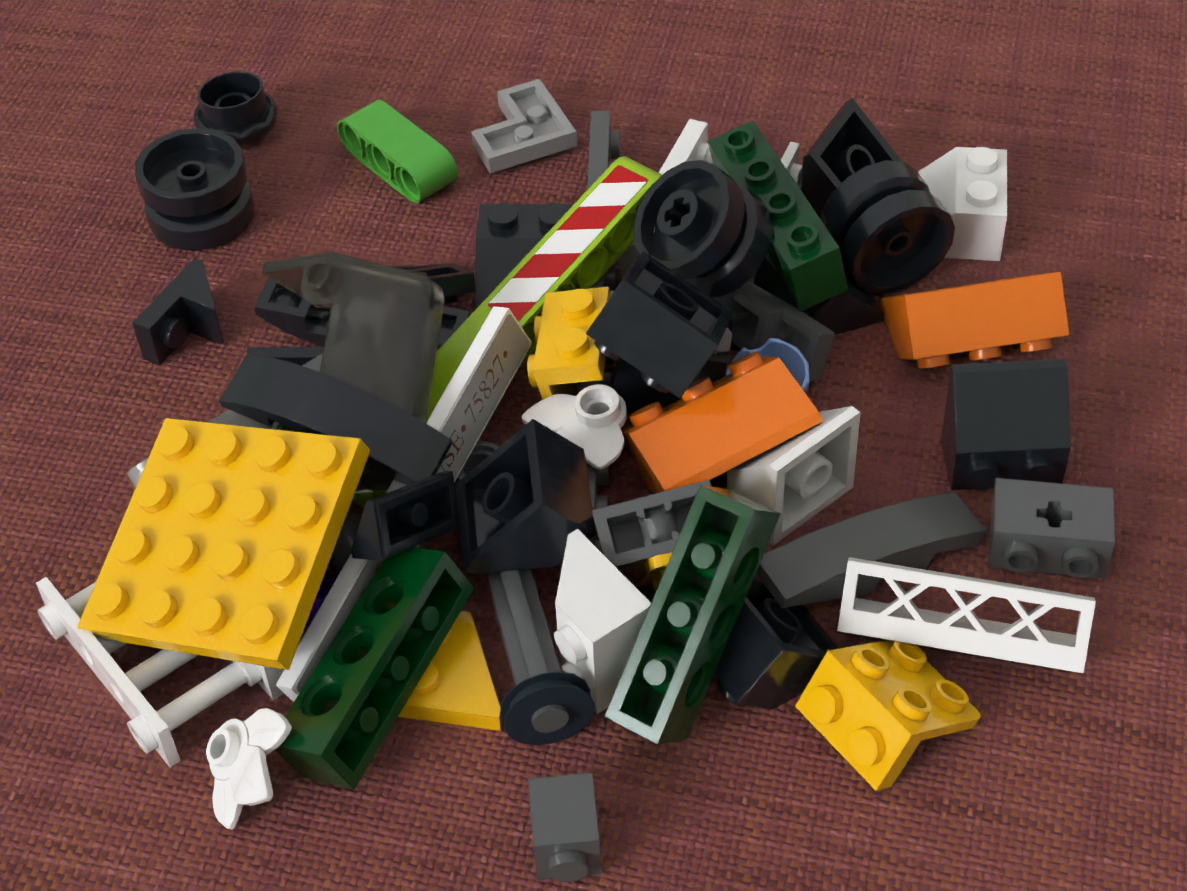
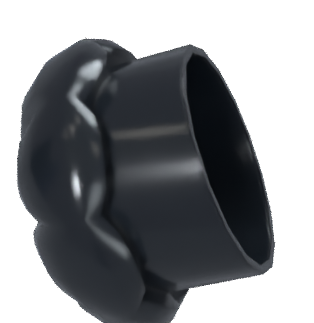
M241 71L223 73L205 82L198 90L199 104L194 112L196 128L219 130L233 137L238 145L242 147L243 145L251 146L260 142L276 124L277 105L270 94L264 91L263 83L257 75Z

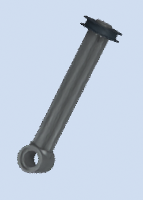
M485 441L477 442L455 481V489L458 481L498 449L499 446ZM532 569L485 573L515 686L508 691L501 702L500 715L504 720L505 731L510 738L521 744L537 746L556 743L572 737L583 729L593 717L595 703L590 696L591 690L584 679L573 673L562 672Z

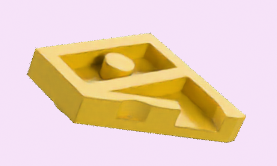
M461 611L398 717L501 731L503 724L502 716L500 715L501 708L471 612Z

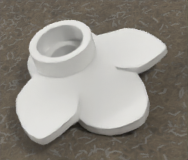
M597 384L588 386L581 390L577 396L568 394L549 396L534 404L522 415L523 423L527 424L534 419L583 448L587 463L599 470L612 464L620 456L624 448L625 441L621 428L627 419L626 404L623 398L607 385Z
M263 708L257 710L245 721L230 719L217 729L209 739L206 755L210 771L215 777L212 797L213 809L217 820L227 829H234L243 805H257L271 801L273 798L266 755L273 752L284 742L292 728L288 720L279 712Z

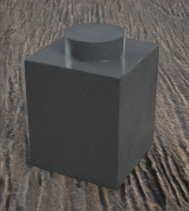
M593 773L528 779L537 880L554 879L560 882H573L584 878L586 875L602 874Z

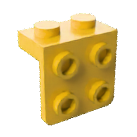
M609 287L545 293L542 316H536L534 321V334L537 343L535 354L528 356L527 361L530 385L539 388L541 400L555 394L577 396L578 382L603 380L606 355L595 346V340L588 336L586 332L611 297Z
M885 640L828 650L795 705L803 716L875 791L892 787L922 740L972 729L981 717L979 711L969 702L966 692L957 684L946 680L926 661L927 657L923 650L915 644Z

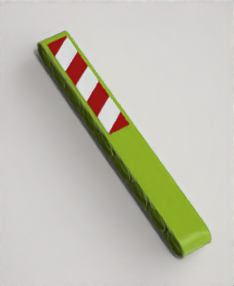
M626 156L615 160L389 403L427 423L493 306L509 308L532 342L520 364L521 366L528 359V356L536 350L534 321L536 316H542L545 293L589 289L598 282L635 241L633 228L638 207L649 188L662 174ZM367 460L352 502L364 509L366 501L386 494L393 479L373 471L371 462Z

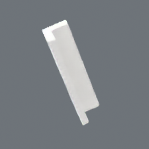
M849 557L837 631L1084 673L1096 600L1094 597ZM859 574L884 578L898 598L891 603L855 598ZM898 581L915 583L917 585L905 592ZM929 586L945 588L959 608L951 614L919 609L911 599ZM959 591L978 595L966 602ZM992 596L1008 599L1021 618L1012 624L979 619L973 609ZM1020 601L1040 605L1028 613ZM1053 607L1080 611L1076 635L1040 629L1034 620Z

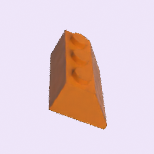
M1061 271L878 298L879 306L884 313V320L901 360L917 359L919 369L950 364L949 354L966 351L969 353V360L1002 356L1000 346L1019 343L1020 352L1053 348L1051 338L1069 335Z
M757 351L729 364L728 367L731 374L713 383L709 376L692 382L680 400L662 408L660 402H655L635 411L629 416L632 424L622 428L621 431L647 488L654 493H660L710 480L823 422L820 413L779 357L764 356L761 358Z

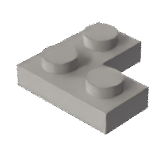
M540 78L497 91L498 106L507 120L471 131L472 146L490 174L577 146V131Z

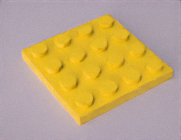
M165 418L77 628L90 631L99 639L289 670L371 450L360 438Z

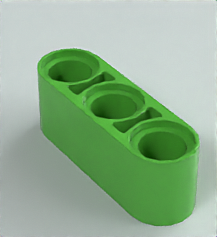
M375 100L339 120L337 123L339 137L347 151L413 203H420L458 179L457 165L449 151L382 100Z

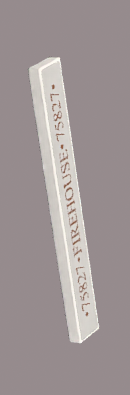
M493 306L426 423L451 439L452 445L436 474L446 470L453 471L454 483L532 345L531 340L509 308ZM393 480L386 493L407 485ZM352 555L349 556L300 641L290 669L284 670L276 683V686L293 702L382 561L354 559Z

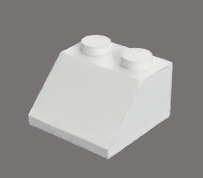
M955 147L918 171L919 175L928 185L931 194L938 198L949 212L955 226L953 244L944 258L1000 261L1007 221V150L990 149L987 147Z
M853 406L820 411L823 422L727 471L728 490H734L735 493L781 513L769 541L771 545L777 544L853 488L860 411Z
M576 529L568 534L555 601L557 631L554 633V639L559 648L562 672L573 673L586 681L591 690L590 696L595 703L594 712L599 714L610 705L651 602L579 529Z

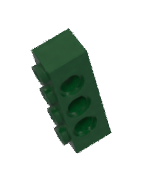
M754 120L708 140L713 164L730 175L736 183L759 196L769 209L773 232L766 259L799 311L802 312L848 291L839 246Z
M705 485L699 486L607 709L606 718L656 744L687 740L781 513L728 489Z
M413 547L383 560L285 715L292 728L284 742L275 750L302 777L355 790L474 590L473 585L446 552Z

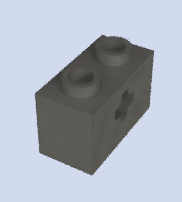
M995 478L989 512L988 568L1007 569L1020 573L1039 572L1069 575L1075 578L1092 577L1106 579L1115 545L1113 488Z
M710 480L592 510L603 555L621 573L640 569L646 560L651 557L673 552L699 486H711Z

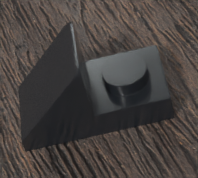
M194 258L132 322L144 360L160 366L175 349L184 343L190 333L218 344L224 343L203 261Z

